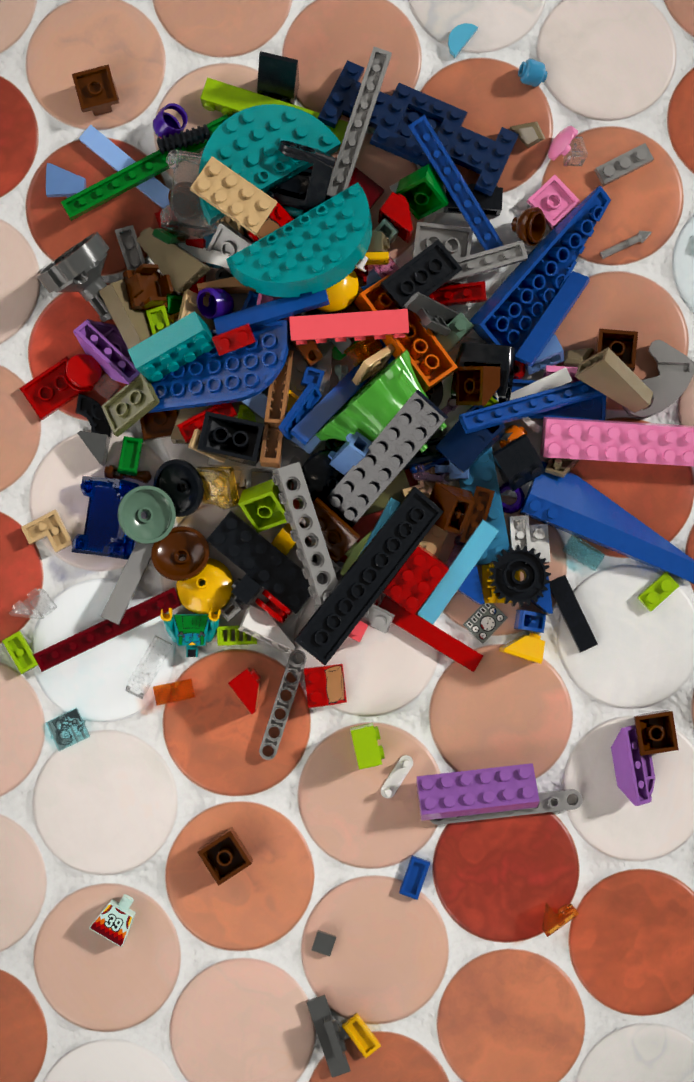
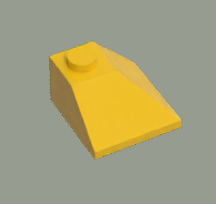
M530 633L529 636L523 635L501 646L499 651L542 664L545 641L540 640V635Z

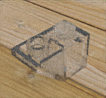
M35 588L27 594L28 598L23 602L20 600L12 606L13 610L9 614L16 617L43 619L54 611L57 605L44 589L37 590Z

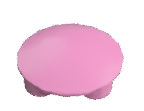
M567 126L560 131L550 145L548 157L554 161L561 154L563 156L567 155L571 149L570 143L578 134V130L573 126Z

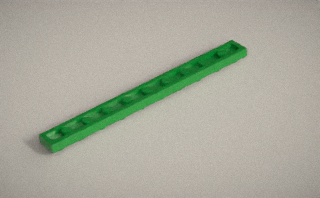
M227 114L206 125L209 129L210 137L219 125L229 118ZM205 140V143L199 142L198 145L196 143L193 146L188 145L187 148L182 147L181 150L179 148L176 151L170 150V153L165 152L163 155L158 150L63 200L61 204L72 221L204 150L208 141Z

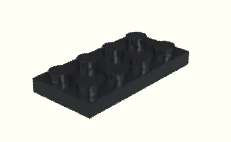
M438 239L381 282L380 286L398 309H406L404 305L411 296L417 292L427 297L460 273L462 268Z

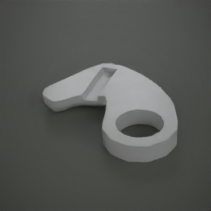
M662 340L653 341L648 348V352L657 362L659 375L641 380L653 392L651 404L647 409L639 410L635 413L622 405V408L629 416L645 418L665 410L683 394L694 375V362Z

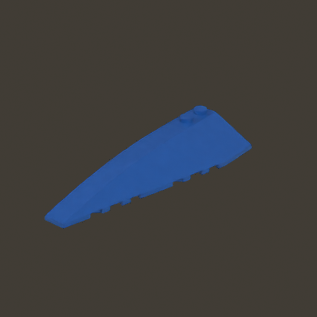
M598 186L529 253L528 259L522 261L470 319V322L474 325V331L486 343L514 347L516 355L519 347L523 345L570 276L577 263L578 255L582 254L585 249V242L594 232L593 228L596 222L600 221L611 199L602 186Z
M542 461L543 467L546 469L548 463ZM545 472L532 480L520 514L529 515L532 519L694 584V560L576 474L568 472L562 478Z

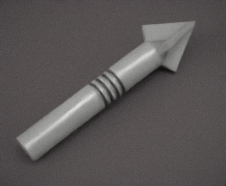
M639 231L637 235L601 251L600 256L604 259L638 242L643 243L652 232Z

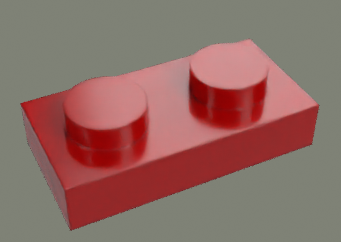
M249 323L212 337L219 356L256 342Z

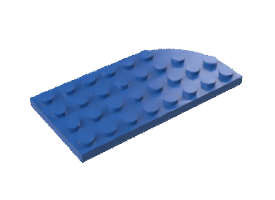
M288 320L273 321L251 328L256 340L255 343L219 356L216 347H214L210 352L203 353L196 357L194 361L182 365L177 371L170 372L163 376L161 380L151 383L160 403L148 413L234 403L261 393L274 382L286 362L290 342ZM211 330L213 336L217 335L216 330Z

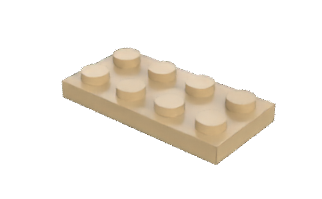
M214 157L209 159L190 187V191L254 235H257L278 203Z

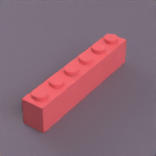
M408 309L289 317L291 341L296 342V345L308 344L307 341L315 340V344L327 343V339H335V342H347L346 338H354V341H365L366 337L374 336V340L386 339V335H393L394 338H405V334H409Z

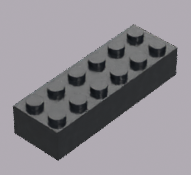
M231 510L206 539L207 542L295 614L299 612L311 597L308 590L310 585L308 579H305L302 569Z

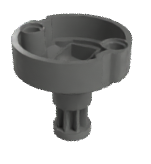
M95 232L55 259L37 275V278L49 293L53 291L79 292L86 302L89 301L102 322L113 319L98 292L107 286L101 277V273L108 255L109 246L100 234Z

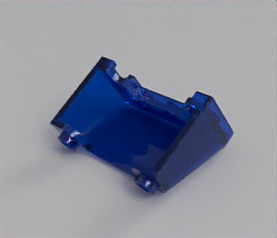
M83 476L81 491L84 496L89 497L84 535L78 534L72 541V552L129 559L134 549L135 541L122 531L118 521V507L124 495L140 485L122 479Z

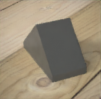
M79 431L77 434L99 464L104 466L107 462L110 437L106 434Z

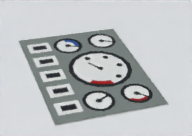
M485 603L463 625L483 644L508 617L493 603Z

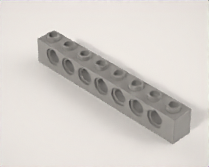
M300 462L274 469L272 479L280 492L278 493L279 501L281 504H284L286 510L284 516L287 523H290L292 529L290 531L291 538L297 544L298 549L296 553L299 560H302L304 566L302 572L305 579H308L310 585L308 590L310 596L315 600L316 605H314V609L316 612L324 602L323 594L325 592L330 594L338 584V580ZM288 480H291L294 484L292 490L287 488ZM294 499H297L300 503L298 509L293 507ZM301 517L304 518L306 522L304 528L300 527L299 525V519ZM307 536H309L312 540V543L309 547L305 544V538ZM313 555H315L318 559L316 565H313L311 563V557ZM320 573L324 578L321 584L317 581V576Z

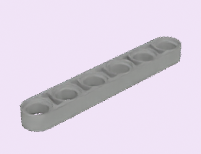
M295 650L290 654L259 749L260 756L265 760H271L275 757L307 659L306 654L301 650ZM295 653L303 655L304 659L301 664L293 662L292 657ZM294 671L298 676L297 680L293 683L289 682L286 678L287 673ZM283 690L291 692L292 697L290 700H282L280 695ZM276 709H284L286 716L283 719H277L275 717ZM271 727L279 729L280 734L278 737H270L268 732ZM271 746L274 753L271 756H265L263 754V747Z

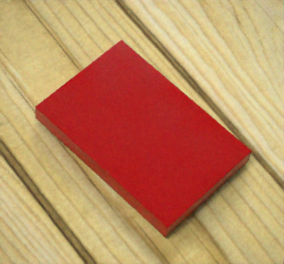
M67 356L19 388L41 420H44L76 398L78 394L83 393L72 389L65 381L64 371L69 361Z

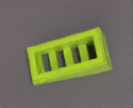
M219 626L217 628L218 646L257 644V638L251 636V640L247 641V634L243 632V641H240L239 626ZM223 630H227V641H224ZM231 630H235V641H232Z

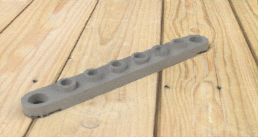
M574 789L539 792L540 802L537 808L442 818L439 820L433 819L430 821L436 825L573 810L581 806L582 796ZM570 794H575L577 796L576 803L568 804L567 797Z

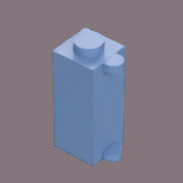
M356 432L354 435L349 433L346 436L347 442L337 452L331 451L328 454V457L331 459L329 465L344 476L353 465L356 466L369 451L368 447L372 444L370 440L359 432Z

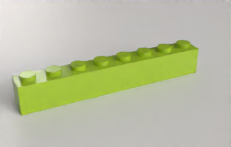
M208 77L200 98L202 106L206 110H216L222 112L223 115L227 114L228 117L246 108L265 104L294 107L311 114L317 119L320 114ZM339 120L335 129L327 126L341 144L349 123L343 120Z

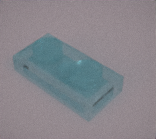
M574 534L571 535L562 549L563 552L593 571H596L605 554Z

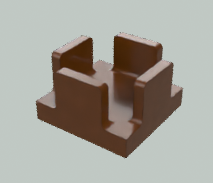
M109 65L72 74L83 113L92 111L94 116L112 112L111 105L119 103L117 89Z
M142 264L136 270H126L123 272L131 309L149 310L165 305L166 308L168 307L166 297L173 293L170 276L165 274L160 278L157 264Z

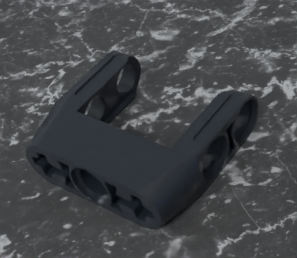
M280 141L278 150L285 156L314 165L306 195L281 188L269 189L268 195L279 204L306 211L325 202L336 158L315 148L290 141Z
M462 343L455 361L457 367H500V387L497 390L499 403L510 401L515 372V348L505 345ZM457 369L453 373L451 385L452 399H456Z

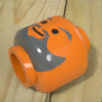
M509 426L500 438L499 444L501 448L520 436L527 435V431L522 426Z

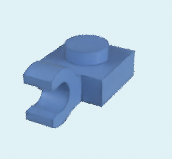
M450 461L449 465H435V473L449 474V479H469V469L462 473Z

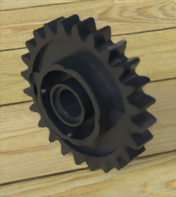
M516 545L515 550L509 546L508 552L504 549L501 550L502 556L496 555L497 562H491L494 568L488 569V571L493 573V575L488 577V579L493 580V583L489 585L490 587H495L493 594H500L498 600L505 598L504 604L511 601L512 607L517 602L520 607H523L524 602L527 606H530L531 600L535 603L538 602L537 596L542 598L544 595L541 591H548L545 584L551 582L546 579L547 576L551 575V573L546 572V569L550 566L543 565L546 558L539 559L541 553L539 552L535 555L534 548L527 551V545L522 550L519 545ZM516 571H521L524 574L522 581L515 579Z

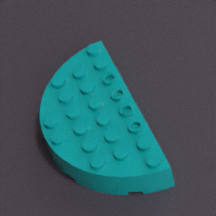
M277 104L253 106L227 118L213 132L203 150L198 175L209 159L214 157L266 193L269 189L277 187L314 165L285 156L278 150L280 141L285 140L318 149L329 155L337 152L341 143L324 123L303 110ZM199 197L203 214L209 225L227 216Z
M357 182L226 259L231 274L244 286H249L260 294L273 297H300V294L308 292L314 294L337 284L355 269V265L359 260L364 258L371 242L372 220L366 194Z

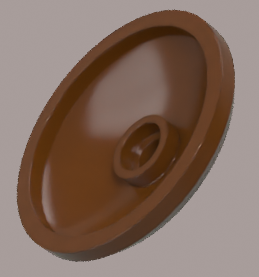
M185 526L172 528L171 532L164 539L153 544L151 558L155 569L163 577L174 581L188 580L200 574L206 567L210 556L206 538L199 531ZM181 557H185V560L180 561L179 559Z

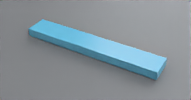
M482 519L449 566L448 572L417 612L419 616L431 624L435 623L499 532L497 528Z

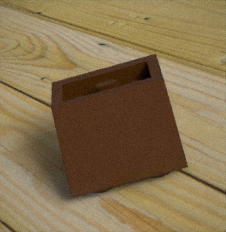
M435 482L429 499L444 511L435 525L445 531L462 535L475 502L472 492Z

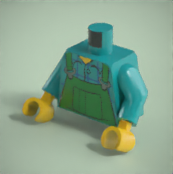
M169 608V614L163 613V609H161L160 617L164 620L166 631L171 639L178 646H186V657H198V646L207 645L217 633L221 609H219L218 614H214L212 612L213 608H210L209 614H173V617L172 608Z

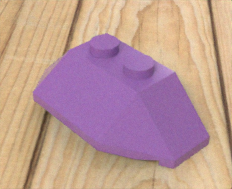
M87 319L73 330L85 354L92 356L111 379L129 385L138 377L140 372L135 368L128 353V347L115 325Z
M635 725L623 727L611 746L617 786L635 806H640L652 801L651 795L655 783L651 754L640 756Z

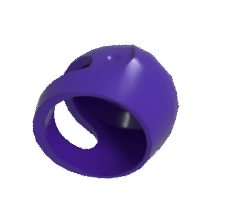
M175 103L167 104L160 109L153 120V129L156 136L161 139L163 136L169 137V134L174 135L175 132L179 134L180 131H184L188 121L185 110ZM164 110H176L182 117V127L173 115L164 112Z
M204 288L197 295L198 309L205 318L214 320V318L233 312L234 300L223 289ZM207 292L211 293L208 307L203 303V297Z

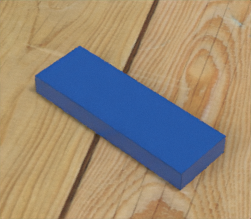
M310 382L278 426L283 436L288 440L293 438V435L290 433L291 430L314 408L322 397L315 383Z

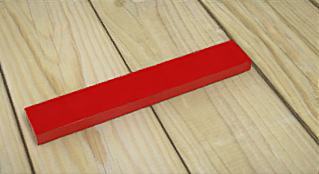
M387 596L383 598L378 606L395 615L392 623L472 672L476 670L482 660V654L418 615H412Z

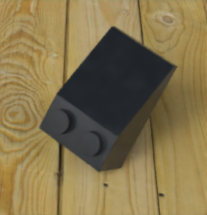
M260 51L257 93L295 105L300 85L298 60Z
M206 411L197 450L234 462L256 466L264 424Z

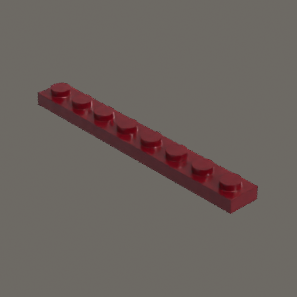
M175 587L127 609L119 625L109 620H104L35 653L34 657L41 672H44L160 616L161 609H163V613H167L169 608L173 610L181 606L182 603Z

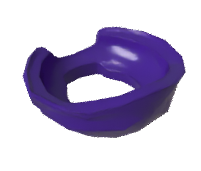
M506 483L499 487L500 495L507 490H511ZM521 487L514 491L517 494V500L514 504L508 505L502 502L504 513L512 514L522 508L525 495Z

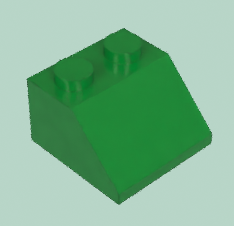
M430 163L400 179L396 194L399 193L407 199L410 212L417 220L448 205L443 183Z

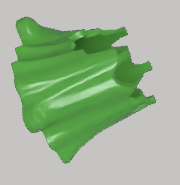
M407 349L386 368L378 372L316 434L321 441L337 439L347 442L346 436L349 433L354 435L356 432H359L373 443L416 390H419L426 396L414 373ZM443 423L439 429L444 430L447 425ZM424 445L420 451L424 452L428 447Z

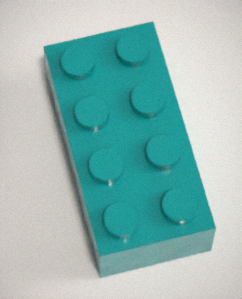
M194 311L128 349V353L135 368L153 383L161 380L163 376L170 372L177 371L182 365L194 361L196 357L203 353L210 352L215 345L209 326Z

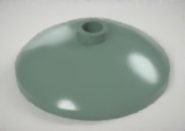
M145 485L130 490L124 495L118 507V521L122 531L130 539L139 543L150 544L164 539L171 532L175 523L176 512L171 498L163 490L154 486ZM142 512L146 513L145 519L141 517Z

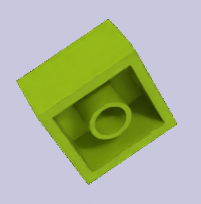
M273 479L242 490L238 504L257 532L287 522L284 516L286 510L284 504H281L279 501L278 493L280 492Z
M372 722L350 727L359 770L382 765L381 759H385L382 745L378 746L377 740L381 739L378 726L374 727Z

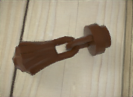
M115 465L106 466L104 471V477L108 478V480L131 478L147 484L152 478L148 470L138 471L137 476L115 475L118 467Z

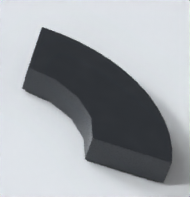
M78 394L76 413L88 419L92 433L106 434L112 438V429L101 405L88 396Z

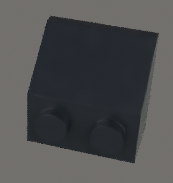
M526 434L492 453L502 480L512 491L545 473L541 458Z

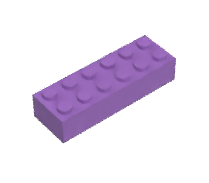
M533 763L416 777L421 821L537 808L540 802Z

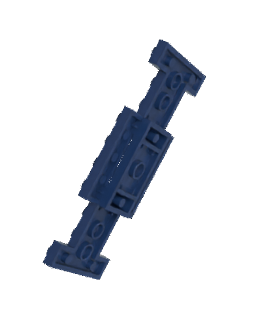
M347 60L318 116V120L335 129L342 115L351 117L361 87L359 81L364 73V67ZM398 83L392 96L381 91L379 92L368 125L376 129L370 140L371 145L419 166H426L430 161L408 125L425 114L453 162L480 174L474 189L492 197L519 134L502 127L496 141L475 133L462 127L467 115L466 111L401 83Z

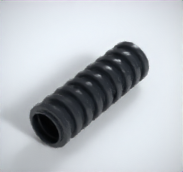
M204 124L203 127L197 126V129L193 127L190 131L186 129V132L180 131L179 134L177 132L174 135L169 134V137L163 136L161 139L158 137L157 144L160 153L163 155L165 152L170 153V150L176 151L177 148L181 150L182 147L187 148L188 145L193 146L195 143L196 145L199 142L205 143V140L208 141L210 138L208 127Z

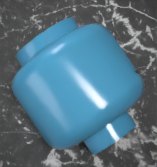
M534 59L522 62L518 71L520 81L532 87L539 86L541 82L544 83L547 78L545 64Z

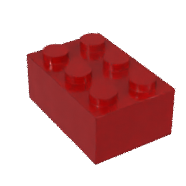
M419 544L383 590V593L412 615H415L448 572L449 566Z

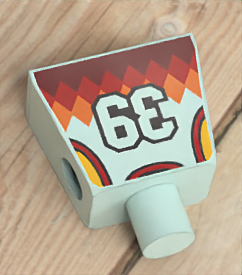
M126 894L123 895L120 902L112 899L89 929L122 947L136 915L135 911L129 909L134 899Z

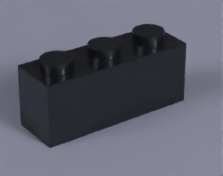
M469 184L468 187L485 215L499 216L502 210L503 188L496 185L491 197L475 190L476 184ZM445 187L448 205L444 207L443 213L462 214Z

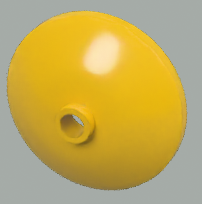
M353 270L343 280L327 288L330 304L317 309L325 312H338L351 305L356 298L359 288L356 272Z
M209 558L206 567L200 574L188 580L177 581L176 592L182 605L195 614H209L210 608H213L212 612L215 613L222 609L231 599V591L233 590L231 586L234 583L233 577L223 563ZM205 580V584L199 586L200 581Z

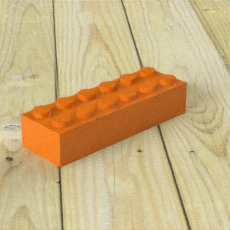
M390 275L358 295L354 303L361 312L398 309L380 286L381 282ZM410 310L408 312L409 334H405V338H394L393 335H386V339L381 340L386 346L389 344L393 345L395 349L392 355L395 359L407 349L417 380L424 392H427L450 376L458 367L431 330L425 329L419 322L421 320L419 316Z

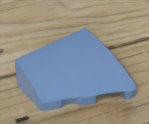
M47 163V197L69 198L86 189L85 178Z

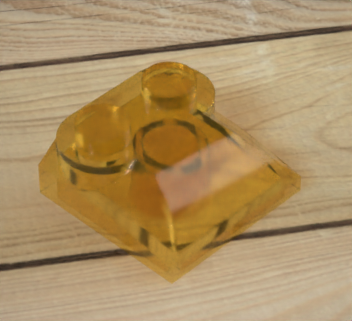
M197 467V471L203 481V503L217 505L223 509L238 505L239 498L233 467Z

